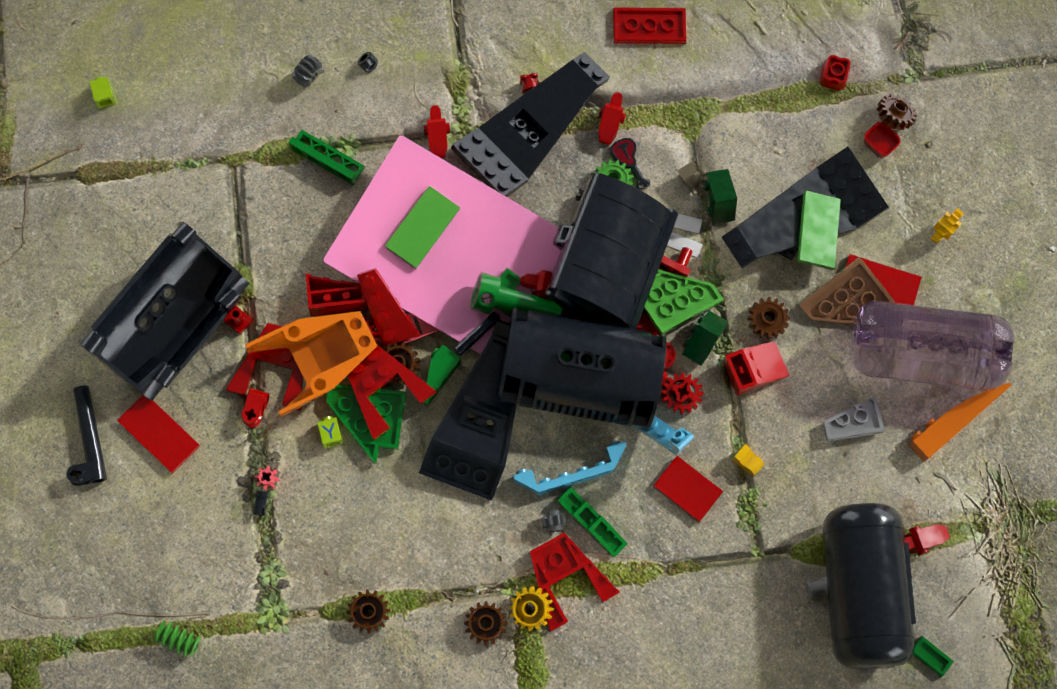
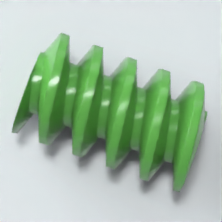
M164 620L155 634L154 642L158 644L162 641L163 647L169 645V650L171 651L176 648V653L181 654L183 652V656L186 658L190 655L192 656L198 648L201 636L199 635L196 639H193V632L186 636L187 629L180 633L179 625L172 629L173 622L170 621L166 626Z

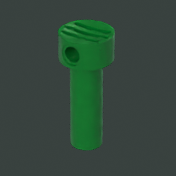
M481 272L477 278L470 303L472 310L491 314L493 309L497 308L511 313L513 307H516L517 310L528 312V310L561 315L562 308L554 301L500 286V277Z

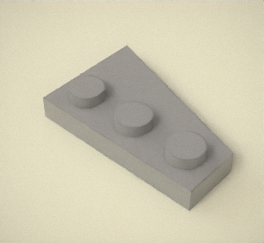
M876 395L845 412L843 411L825 420L823 428L827 442L884 433L885 429Z

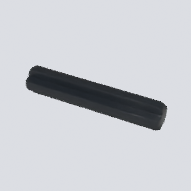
M492 312L454 348V351L459 356H462L496 324L497 319L500 320V316L496 312Z

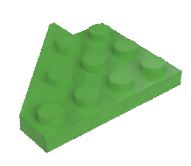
M658 269L643 311L661 335L722 303L724 299L711 283Z

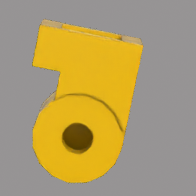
M746 444L732 459L734 463L751 476H755L765 465L763 460L755 455Z

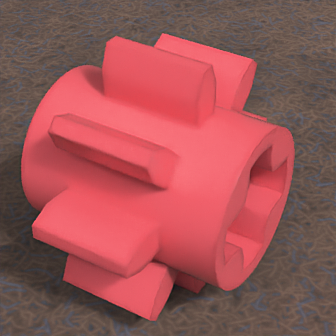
M267 466L265 470L259 468V475L254 476L255 479L260 480L256 485L258 487L263 485L265 491L268 490V487L275 489V482L280 481L279 478L275 477L278 473L277 470L271 472L270 466ZM265 475L270 477L271 480L269 482L264 479Z

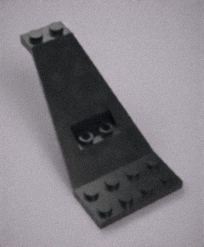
M583 52L477 129L452 144L451 149L487 186L507 197L528 182L594 91L608 82L610 76Z
M848 146L813 169L741 224L722 236L725 244L742 269L759 258L799 246L802 202L805 191L841 199L838 235L859 229L890 208Z
M497 319L489 341L433 434L419 470V474L491 501L506 466L517 407L513 403L497 401L510 328L509 323ZM473 413L475 417L470 418L468 414ZM492 420L494 424L489 425L487 421Z

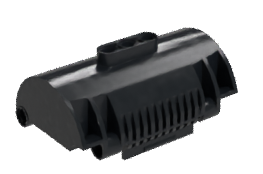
M185 222L177 224L178 228L173 234L169 233L91 325L87 336L83 340L80 339L78 341L90 354L150 401H153L163 387L168 388L180 371L240 301V294L250 284L238 270L196 234L197 232ZM167 288L171 289V294L169 297H165L164 292ZM154 303L159 304V309L156 312L152 311ZM145 317L147 322L143 327H140L139 321Z
M513 307L497 401L620 425L651 427L664 373L666 358L665 335L657 336L647 331L528 310V312L521 311ZM568 353L571 356V361H563L561 354ZM581 357H588L591 364L583 365ZM607 360L610 363V368H602L600 362Z

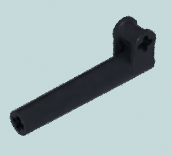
M87 385L78 386L73 391L86 463L72 465L68 468L66 476L74 486L100 483L107 480L90 389ZM76 472H79L80 474L78 475V479L74 478Z

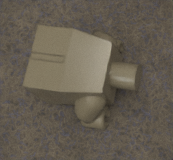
M692 161L677 171L686 186L692 191L696 190L698 194L704 192L702 181L706 180V170L701 168L699 171H696L697 166Z

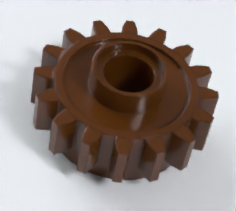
M893 94L885 95L877 104L880 120L886 126L895 130L909 129L916 121L917 113L914 112L916 109L910 106L912 103L905 102L906 98L900 99L899 95L896 97Z
M770 297L767 298L766 302L761 298L759 304L754 302L753 308L749 310L751 314L747 318V320L751 321L749 328L753 327V333L760 334V338L766 336L768 340L771 336L777 338L779 336L778 332L783 334L785 332L784 328L789 326L787 321L790 320V316H786L789 310L783 309L784 303L777 304V298L774 302L771 301ZM764 316L772 317L773 321H767Z
M394 343V347L387 346L388 350L386 352L397 361L403 360V365L418 376L415 371L421 370V367L417 365V363L421 362V359L416 357L418 352L413 351L412 346L409 345L406 348L405 343H402L401 346L397 343ZM399 374L392 379L395 385H398L399 381L402 385H405Z
M366 589V594H362L359 591L357 598L352 596L354 602L347 604L351 608V610L346 611L347 615H351L348 622H355L353 628L360 627V633H363L365 629L368 634H371V629L379 632V626L385 627L383 621H389L390 619L386 616V613H390L391 610L385 608L389 603L388 601L383 602L384 595L382 594L378 597L376 590L373 594H370L369 589ZM366 607L374 609L372 616L366 617L363 615Z
M485 601L483 606L478 602L476 609L470 607L472 613L465 615L469 621L464 622L465 626H469L465 632L472 634L470 640L476 638V644L484 641V646H487L488 641H491L494 645L495 638L502 639L500 633L506 634L503 626H507L508 622L503 621L506 614L500 613L501 607L496 609L494 602L489 606L487 601ZM482 619H489L492 625L487 629L482 628L480 625Z

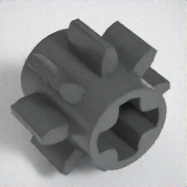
M559 510L545 512L546 517H542V526L547 528L548 533L562 531V526L566 525L565 515H560Z

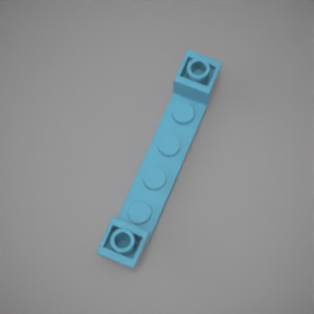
M654 416L650 428L632 425L674 455H678L694 438L693 434L680 427L678 430H675L656 416Z
M614 441L609 443V447L606 448L609 463L601 461L590 469L586 466L577 469V472L569 474V472L562 473L554 480L550 478L540 480V484H536L532 470L522 469L517 471L516 475H513V481L537 495H542L613 473L626 448V442Z

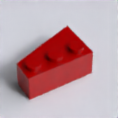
M305 273L308 309L311 317L349 313L350 311H368L367 302L359 283L344 280L337 281L329 279V277L321 278Z

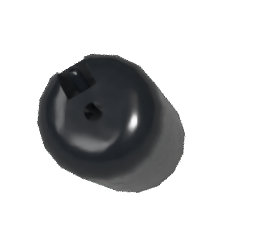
M859 503L837 507L826 516L823 522L834 656L840 664L852 669H884L904 665L914 654L913 624H916L909 545L905 543L902 517L893 507L880 503Z

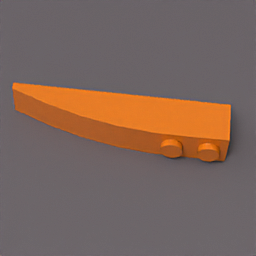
M1006 383L988 389L956 405L937 420L932 418L924 425L927 428L924 432L919 430L911 437L913 441L909 446L925 462L1012 385Z

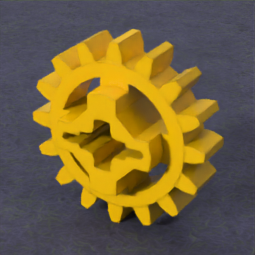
M959 208L952 214L946 212L933 227L936 232L930 239L936 244L943 238L948 240L961 226L959 220L965 213Z

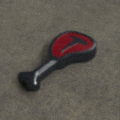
M623 138L614 142L610 148V154L614 161L619 160V165L625 163V168L631 169L637 180L635 188L649 187L650 180L645 179L637 167L635 159L636 143L634 140Z

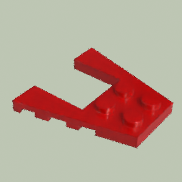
M267 323L258 338L282 326ZM282 348L249 352L226 388L227 392L246 396L258 360L293 370L282 406L286 407L303 390V376L290 350Z
M378 345L348 374L374 440L388 431L390 427L369 400V397L398 374L421 404L437 393L436 390Z
M565 533L556 536L529 552L538 588H542V595L544 593L549 594L546 598L547 600L553 601L549 604V607L554 608L553 611H549L552 618L547 619L550 632L567 623L568 620L549 586L583 568L602 602L620 593Z

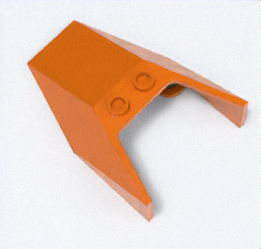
M360 311L297 319L245 344L247 353L282 348L289 349L306 382L305 389L284 409L278 411L280 418L333 390L377 347Z

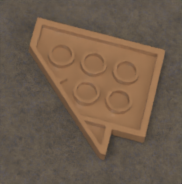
M859 257L801 301L799 305L811 320L888 328V323L880 313L895 301Z

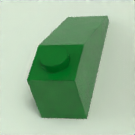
M444 345L439 349L436 348L430 356L432 359L427 384L436 390L437 393L424 402L425 407L430 405L461 364V357Z

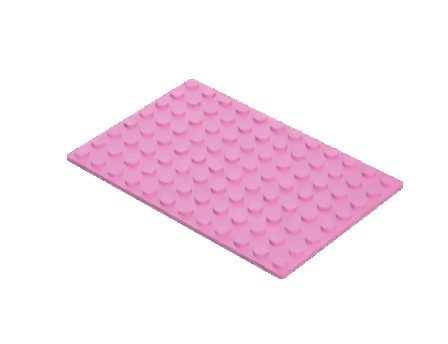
M399 136L324 257V263L358 283V273L377 268L389 286V290L399 301L402 309L456 341L461 342L490 315L470 308L474 286L481 272L500 277L505 268H508L520 278L527 273L537 274L541 270L553 273L561 250L553 244L558 230L557 226L406 137ZM431 186L459 206L460 210L417 269H415L385 248V245L427 188ZM520 283L515 288L517 291L533 295L531 293L532 289L525 288ZM497 308L493 309L492 312H496L500 316V320L507 323L510 322V317ZM495 325L472 345L470 349L481 354L492 335Z

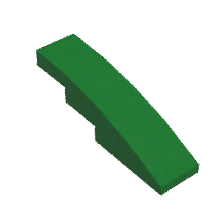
M569 486L556 499L566 512L612 557L615 558L628 544L605 518L599 515L587 501H584L572 487Z

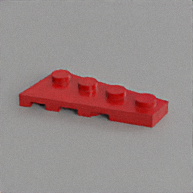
M377 268L357 274L383 347L420 335L417 328L415 329L411 323L409 316L401 308L397 298L389 290V286Z

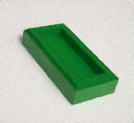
M920 636L915 643L913 656L938 676L943 677L954 661L923 636Z

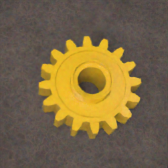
M531 586L528 591L524 587L522 588L523 593L518 591L515 593L517 598H511L513 606H509V609L513 610V613L510 617H515L514 623H520L521 629H525L526 626H528L529 631H532L534 626L537 630L541 629L540 624L545 626L548 624L545 619L552 618L549 611H553L554 608L549 607V604L553 601L546 599L549 595L548 593L541 594L542 588H538L535 591V587ZM529 603L535 606L533 614H530L527 610Z

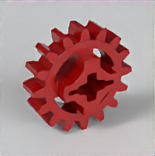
M682 372L681 376L678 377L675 373L673 379L667 378L668 384H663V388L666 390H663L661 395L666 397L663 398L662 402H668L666 408L673 407V413L680 410V415H683L684 410H686L690 414L691 408L696 410L698 408L697 404L702 402V399L699 398L704 394V392L699 391L702 385L696 384L697 378L691 379L692 374L685 377L684 372ZM683 382V384L676 385L675 383ZM685 387L684 396L679 400L680 392ZM670 395H673L675 402L671 399ZM685 402L690 403V404H688V405H681L682 403H685Z

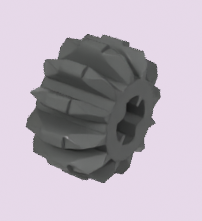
M312 55L305 56L294 68L292 73L293 79L303 87L310 86L321 73L322 63Z

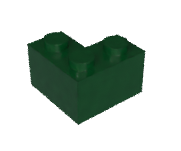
M729 169L706 172L703 188L705 192H708L707 200L709 206L706 207L708 218L711 217L713 224L735 221L737 195Z
M710 310L705 316L701 315L691 330L694 333L691 338L688 336L683 344L685 350L682 355L702 366L727 326L728 321Z

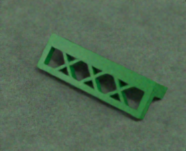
M301 130L296 138L292 137L288 142L292 151L351 185L355 184L365 169V166L304 130ZM303 136L310 140V146L301 142ZM323 147L326 149L327 155H323L315 150V148ZM338 156L342 159L343 164H339L330 158ZM354 165L359 169L355 173L346 167Z

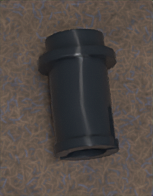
M256 491V494H254L256 498L253 515L265 516L267 499H269L268 492Z

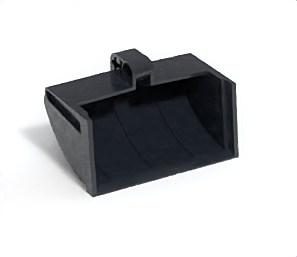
M591 173L571 225H559L553 244L561 252L545 295L573 318L637 329L678 213L674 209L666 208L650 195L625 182L601 173Z

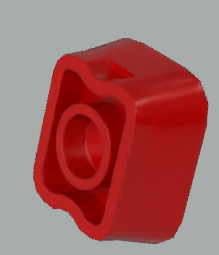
M830 55L823 63L820 84L834 90L841 91L845 89L850 72V60Z
M883 122L875 123L864 135V144L882 159L891 154L901 143L899 135Z

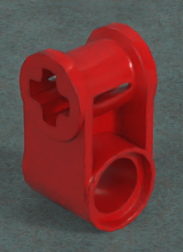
M252 388L249 389L242 411V419L247 427L254 428L260 424L264 410L269 402V393ZM252 414H254L255 418L252 417L251 420H249L248 416L251 417Z

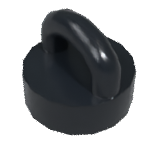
M371 52L364 53L358 60V66L367 73L372 72L378 64L377 58Z

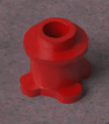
M537 73L520 76L523 94L537 85Z

